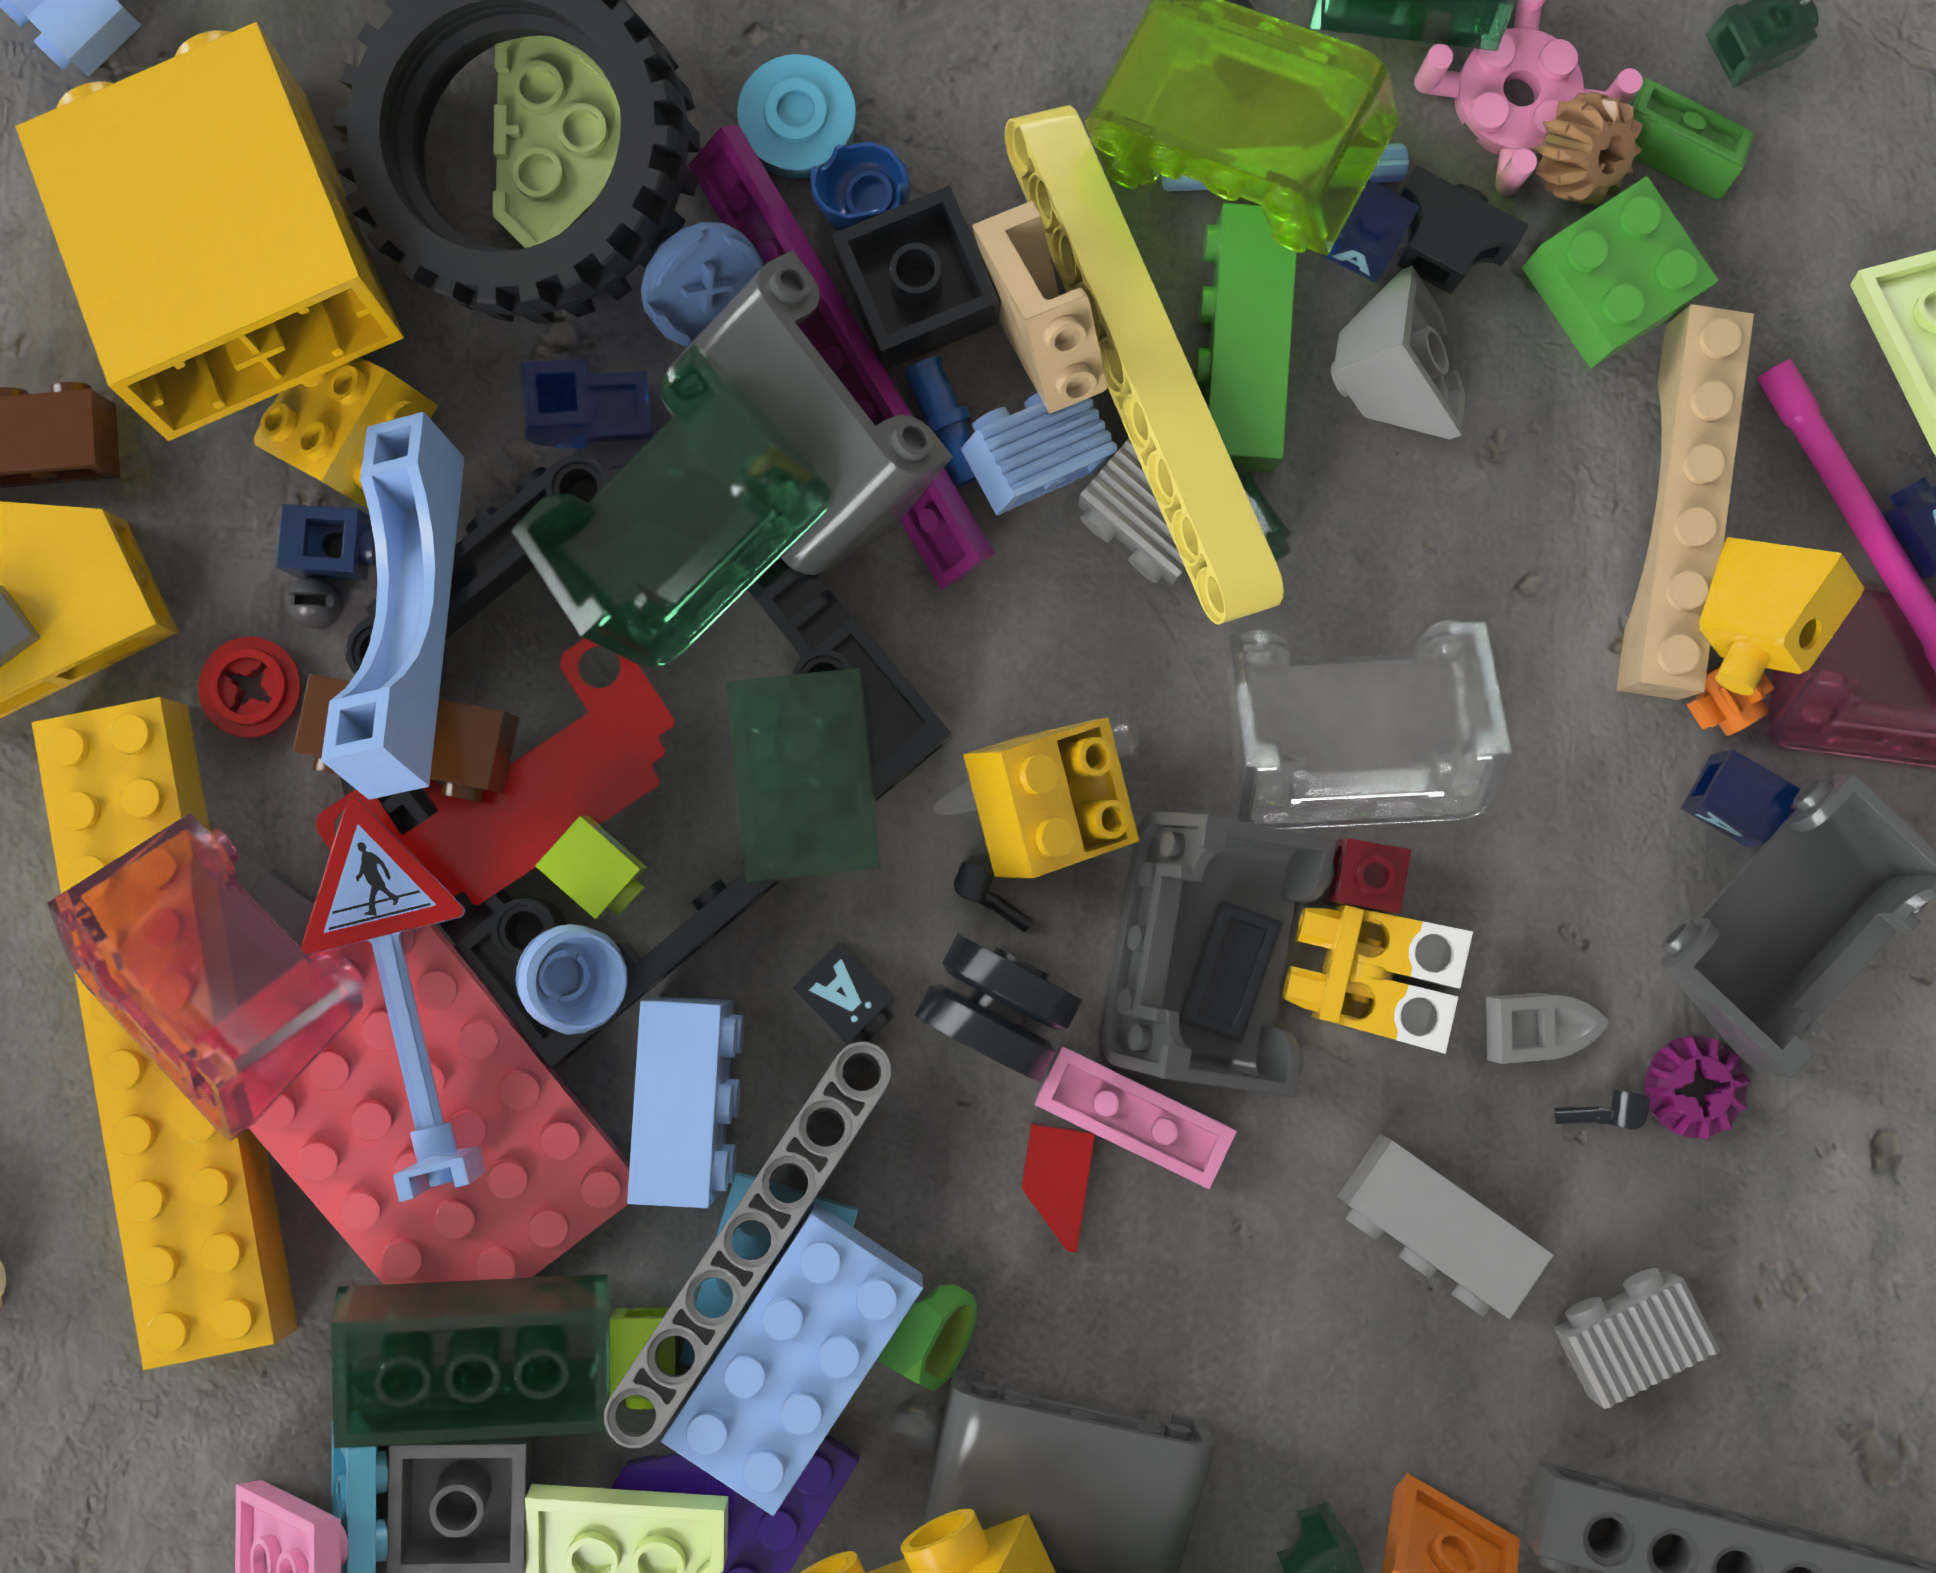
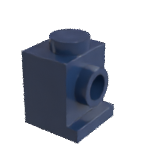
M281 504L276 568L295 578L322 577L367 580L368 565L376 566L375 543L370 516L358 508ZM343 537L342 556L333 558L330 554V545L336 538Z

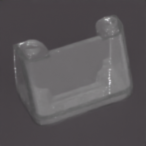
M1456 620L1441 621L1433 624L1428 628L1427 632L1419 637L1413 654L1291 660L1289 643L1283 637L1275 635L1270 631L1253 630L1244 634L1229 635L1226 655L1234 789L1239 821L1276 829L1467 819L1479 815L1492 805L1512 751L1485 622L1461 623Z

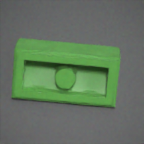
M1644 78L1641 88L1630 103L1633 106V119L1643 124L1642 130L1635 140V143L1643 150L1634 156L1633 159L1712 199L1719 200L1742 171L1755 133L1650 79Z

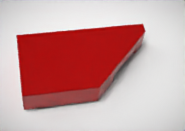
M1031 1122L1021 1188L1066 1251L1077 1253L1095 1134L1084 1130Z

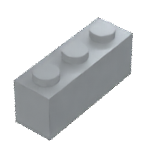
M1381 1134L1376 1138L1336 1196L1352 1208L1345 1218L1347 1221L1377 1242L1383 1233L1387 1232L1405 1245L1398 1255L1399 1258L1430 1280L1439 1269L1458 1283L1451 1295L1482 1317H1485L1492 1307L1510 1320L1554 1256L1396 1142Z

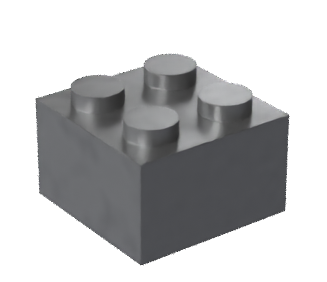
M533 1417L401 1418L389 1445L387 1573H524L526 1566L525 1497L532 1484Z

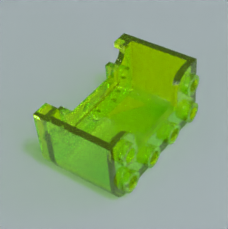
M1151 0L1085 120L1086 127L1091 136L1090 140L1096 147L1105 166V173L1116 183L1130 189H1137L1139 184L1152 185L1155 183L1159 174L1174 180L1180 179L1182 175L1202 182L1210 192L1222 199L1236 201L1241 197L1260 204L1267 223L1273 229L1271 232L1272 238L1286 249L1298 253H1303L1306 249H1310L1328 256L1399 124L1388 69L1374 54L1357 45L1225 0Z

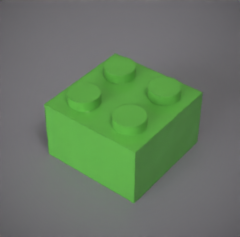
M1648 176L1542 243L1521 267L1590 369L1596 367L1694 303L1719 281Z

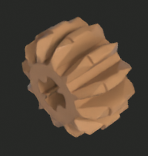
M1578 92L1571 101H1559L1555 120L1543 121L1547 133L1544 141L1534 148L1543 155L1535 174L1544 178L1545 190L1553 193L1555 197L1583 205H1600L1606 196H1616L1619 194L1623 177L1634 176L1631 166L1633 158L1643 150L1635 143V140L1640 134L1643 124L1633 119V106L1625 104L1622 99L1609 97L1597 92Z

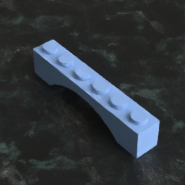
M425 412L369 426L366 432L360 480L369 509L375 543L377 568L376 614L370 643L359 670L346 688L329 701L321 761L369 800L429 787L465 457Z

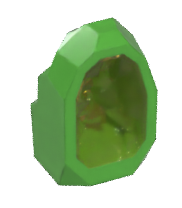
M955 1284L934 1287L922 1301L911 1306L876 1360L924 1388L935 1392L952 1377L970 1343L977 1320V1303L973 1294Z

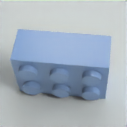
M657 996L640 1001L627 1204L709 1208L723 1191H727L728 1183H734L737 1146L736 1144H726L727 1124H731L732 1118H738L741 1083L740 1079H730L731 1057L735 1058L736 1053H742L745 1028L744 1015L734 1014L735 1000Z

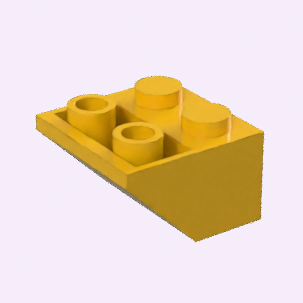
M1109 717L1016 737L963 754L995 877L1036 878L1139 842Z

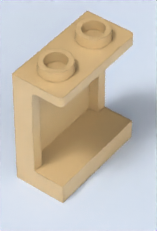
M1033 201L973 224L981 259L1000 301L999 323L1048 413H1054L1104 392L1108 388L1089 298L1082 288L1059 295L1042 218Z

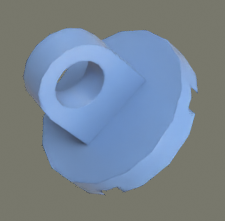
M701 222L692 226L684 224L683 228L674 235L665 231L653 248L656 253L646 266L641 286L644 311L666 338L682 346H689L763 267V260L754 245L740 231L725 223Z

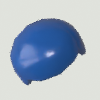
M870 141L848 146H835L833 154L826 164L821 168L814 165L810 173L812 197L818 209L831 226L839 231L906 204L911 197V184L906 165L891 148Z

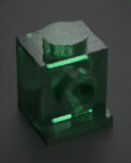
M1750 0L1740 6L1737 3L1727 8L1705 35L1732 87L1735 88L1799 57L1818 37L1814 29L1818 26L1819 15L1813 0Z

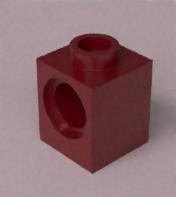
M1352 838L1334 840L1336 841L1333 859L1334 876L1330 886L1325 890L1323 903L1339 906L1348 905L1384 914L1401 913L1411 849Z

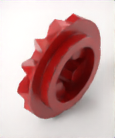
M241 637L228 641L209 656L201 670L198 683L201 706L209 720L228 734L248 739L276 734L279 727L287 720L296 716L295 708L299 696L305 692L300 684L298 673L300 666L282 646L267 639ZM260 672H263L264 677L260 685L267 691L266 695L271 697L270 702L250 698L243 705L241 700L245 695V691L238 685L239 681L231 676L234 673L242 677L256 678Z

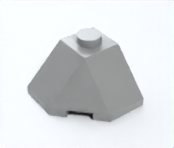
M1413 265L1401 270L1339 332L1335 361L1331 364L1332 379L1339 393L1344 397L1350 396L1363 417L1451 440L1462 436L1466 395L1459 371L1454 370L1447 373L1449 369L1448 356L1441 338L1448 336L1443 315Z

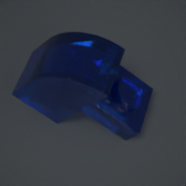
M587 359L526 361L520 363L519 378L525 438L529 442L554 448H586L587 442L651 439L653 430L647 371L588 373Z

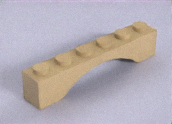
M1690 304L1665 325L1657 384L1662 425L1658 494L1645 564L1624 630L1616 691L1680 700L1703 693L1705 690L1711 644L1700 631L1699 621L1724 544L1754 319L1753 313Z

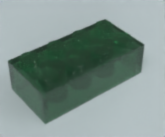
M608 1274L338 1287L331 1318L334 1448L607 1432L604 1424V1411L610 1399V1302Z

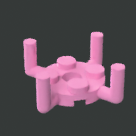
M1517 0L1514 28L1493 31L1487 34L1471 52L1460 72L1447 71L1453 60V52L1447 45L1436 44L1432 46L1414 79L1415 88L1422 94L1454 98L1456 113L1462 125L1464 122L1467 124L1469 129L1478 137L1476 142L1493 154L1499 155L1495 186L1497 191L1504 196L1515 194L1536 168L1537 157L1535 154L1539 152L1534 148L1544 141L1547 133L1543 121L1556 119L1559 101H1571L1578 92H1597L1609 97L1622 99L1625 104H1628L1643 84L1641 74L1635 69L1628 68L1620 72L1606 91L1584 88L1583 76L1578 64V53L1575 47L1566 40L1556 39L1552 35L1539 31L1541 7L1546 0ZM1510 80L1525 82L1533 91L1534 102L1528 106L1512 104L1504 94V83Z

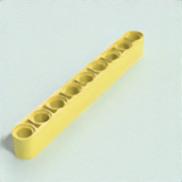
M1065 105L1009 119L1005 127V144L1010 163L1027 202L1033 201L1041 215L1050 256L1066 293L1082 288L1089 298L1108 390L1207 617L1213 623L1219 625L1280 605L1283 599L1284 588L1278 565L1078 113L1071 105Z

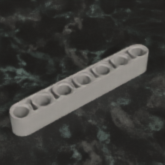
M855 1042L846 1046L836 1056L610 1397L604 1411V1424L609 1436L617 1444L627 1448H641L652 1443L667 1427L883 1096L891 1078V1064L887 1054L879 1046L869 1042ZM855 1058L868 1059L876 1065L879 1071V1082L867 1091L854 1090L845 1083L843 1078L844 1066ZM820 1112L835 1114L844 1126L843 1137L838 1143L829 1147H821L814 1144L806 1132L809 1119ZM785 1166H793L800 1169L808 1181L805 1195L793 1203H783L777 1200L770 1191L772 1175L778 1169ZM747 1222L763 1224L771 1235V1245L768 1252L756 1260H745L739 1257L733 1247L735 1231ZM710 1278L725 1280L733 1292L731 1308L725 1315L718 1318H710L704 1315L696 1304L698 1287ZM670 1336L686 1338L692 1344L695 1351V1360L692 1368L685 1374L671 1375L665 1372L659 1364V1347ZM631 1395L644 1396L654 1405L656 1420L653 1427L645 1433L635 1434L628 1431L622 1425L619 1418L622 1402Z

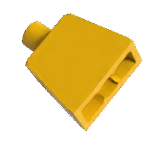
M1727 537L1723 544L1699 621L1700 631L1718 655L1724 659L1715 676L1716 681L1722 687L1741 695H1752L1766 668L1801 674L1812 667L1865 589L1842 553Z

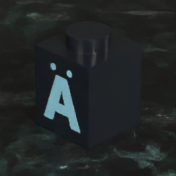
M839 942L793 987L846 1044L857 1034L868 1042L894 1017L886 1005L895 998V995L843 942Z

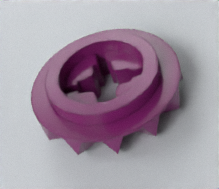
M1685 1036L1664 1045L1652 1058L1645 1076V1096L1650 1099L1649 1108L1655 1118L1671 1132L1689 1138L1709 1139L1710 1136L1733 1129L1732 1123L1740 1112L1748 1108L1745 1101L1746 1089L1751 1082L1745 1075L1739 1062L1740 1056L1720 1043L1719 1040L1703 1036ZM1699 1068L1702 1078L1720 1083V1087H1714V1091L1704 1094V1104L1699 1107L1696 1097L1678 1092L1674 1093V1089L1684 1088V1084L1694 1082V1071Z

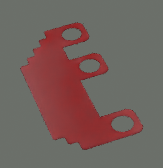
M601 628L566 650L560 658L562 673L588 710V713L509 765L504 794L483 790L481 802L441 795L443 786L430 779L429 787H425L424 790L439 812L404 835H401L378 798L369 800L355 789L323 810L317 817L316 828L331 851L336 837V820L340 813L344 811L347 800L357 798L453 897L460 892H465L472 904L478 906L536 868L535 865L579 816H590L600 825L658 787L660 779L652 769L654 762L665 756L666 749L659 740L660 735L674 727L675 719L620 636L612 629ZM596 646L611 649L620 661V672L617 679L609 686L603 688H595L586 684L582 680L578 669L581 656L588 649Z

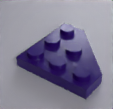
M826 1435L774 1516L677 1452L658 1457L650 1455L628 1460L610 1489L729 1496L728 1556L724 1570L721 1573H789L855 1469L860 1455L829 1435Z

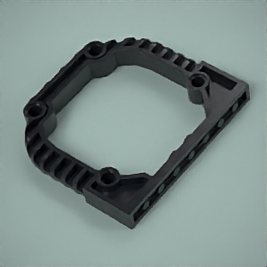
M574 455L561 459L548 470L545 467H539L531 471L515 487V492L517 493L515 497L499 510L496 507H491L478 514L466 527L468 535L455 545L445 640L563 543L580 548L601 547L622 536L639 521L650 522L688 533L723 562L801 657L795 665L792 674V688L802 707L813 716L822 718L824 732L823 757L819 777L836 797L778 845L771 838H768L752 850L741 861L747 869L745 873L729 886L722 879H719L704 890L691 903L698 912L644 957L641 958L629 943H615L619 947L627 966L628 985L625 997L617 1012L605 1024L585 1033L567 1035L542 1025L527 1012L517 993L516 969L519 959L526 948L519 942L516 936L515 928L518 920L522 915L532 912L540 918L543 924V931L557 926L566 925V920L561 910L551 902L538 898L512 900L503 889L478 906L472 904L465 892H460L454 896L464 907V915L460 918L440 922L439 925L455 943L453 947L479 977L500 1007L550 1068L563 1064L952 739L950 730L856 618L850 615L818 575L802 574L789 567L718 476L683 464L635 462L617 465L605 471L594 459L583 455ZM588 479L597 482V492L590 503L578 507L569 504V492L575 483ZM376 599L371 602L366 610L369 616L359 623L348 635L345 645L346 661L351 671L355 674L361 666L370 643L376 614ZM821 669L836 670L843 677L841 691L830 700H818L809 693L808 685L810 678ZM340 777L343 793L346 796L355 788ZM422 788L378 798L401 835H404L438 812L428 800Z

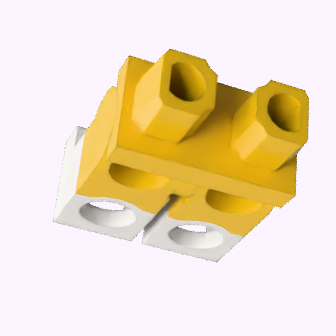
M1348 905L1336 906V910L1302 908L1295 941L1327 948L1321 973L1289 966L1282 991V999L1303 1009L1311 1010V1017L1446 1054L1458 996L1393 981V976L1396 974L1444 987L1460 989L1473 931L1364 910Z

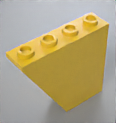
M0 501V585L4 586L41 636L40 639L0 668V719L179 633L126 520L103 509Z

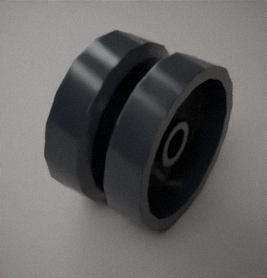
M957 934L942 963L948 974L974 988L970 997L943 984L930 985L915 1016L986 1057L1041 1082L1056 1052L1049 1040L1024 1027L1027 1018L1030 1017L1054 1030L1068 1029L1083 1000L1047 981L1049 974L996 947L995 951L992 952Z

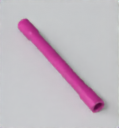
M1790 358L1771 368L1756 380L1783 424L1793 432L1923 645L1925 657L1936 673V601L1820 412L1819 403Z

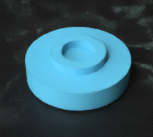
M791 54L766 62L748 78L738 100L737 119L741 130L763 167L776 175L794 179L810 178L813 166L815 165L820 168L824 166L831 158L835 146H848L853 143L857 127V114L852 90L837 69L819 58L809 55Z

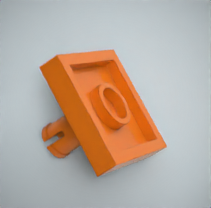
M1407 1473L1394 1488L1382 1573H1518L1520 1538Z

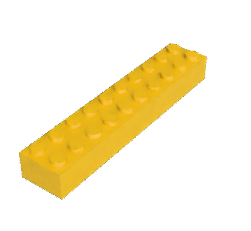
M156 697L31 722L143 1370L275 1344L298 1330L267 1149L184 1054L189 1045L241 1007L188 705Z

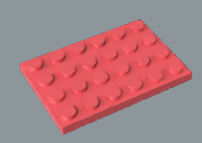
M435 924L403 932L401 940L444 1122H451L457 1149L481 1147L486 1173L470 1184L455 1188L454 1181L431 1187L414 1199L399 1202L393 1175L417 1163L410 1132L415 1131V1126L373 947L369 941L311 954L189 1045L184 1054L439 1348L628 1205L630 1162L555 1070L550 1068L504 1012L483 982Z

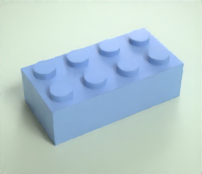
M814 1202L668 1423L661 1442L774 1516L923 1290L922 1273Z

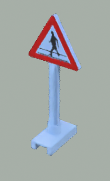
M350 798L347 800L301 950L305 954H315L363 941H369L372 944L415 1126V1131L410 1132L417 1163L393 1175L399 1202L414 1199L431 1187L454 1181L455 1188L468 1185L486 1173L481 1147L457 1149L451 1122H444L401 940V935L405 931L460 918L464 915L465 909L359 799Z

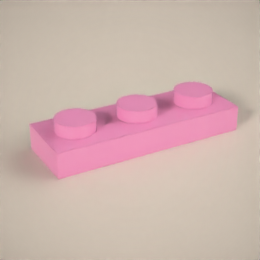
M1062 1045L1034 1101V1105L1209 1190L1237 1132L1234 1128Z

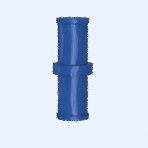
M934 356L908 367L903 371L905 379H908L925 419V424L935 433L953 456L945 466V469L955 487L959 488L977 480L961 451V447L972 436L967 424L971 420V415L967 406H959L943 368L941 357Z

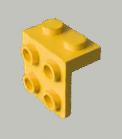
M358 358L280 392L274 403L264 412L260 426L254 436V444L265 452L316 478L360 506L368 509L360 480L367 427L420 412H425L431 419L438 405L388 370L363 358Z

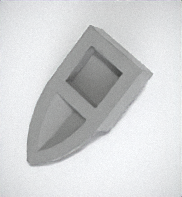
M1540 992L1487 996V1061L1508 1064L1552 1060L1572 1055L1595 1041L1608 1027V1019L1590 1004L1568 996Z

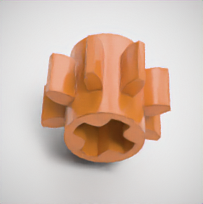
M1720 663L1707 671L1704 692L1699 693L1696 699L1686 705L1702 730L1710 726L1713 728L1719 724L1724 734L1730 736L1769 713V709L1762 699L1766 697L1765 694L1775 688L1766 674L1763 673L1752 695L1734 693L1722 687L1715 679L1722 664Z

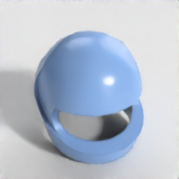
M574 924L554 927L534 938L524 949L519 959L515 978L518 996L527 1012L542 1025L567 1035L585 1033L605 1024L619 1009L624 1000L628 985L627 966L619 947L613 940L602 932Z

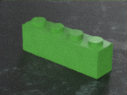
M1223 203L1216 224H1206L1202 258L1203 262L1213 263L1212 286L1202 285L1198 323L1209 324L1207 348H1197L1194 377L1198 386H1205L1204 400L1235 470L1274 473L1283 460L1300 208Z

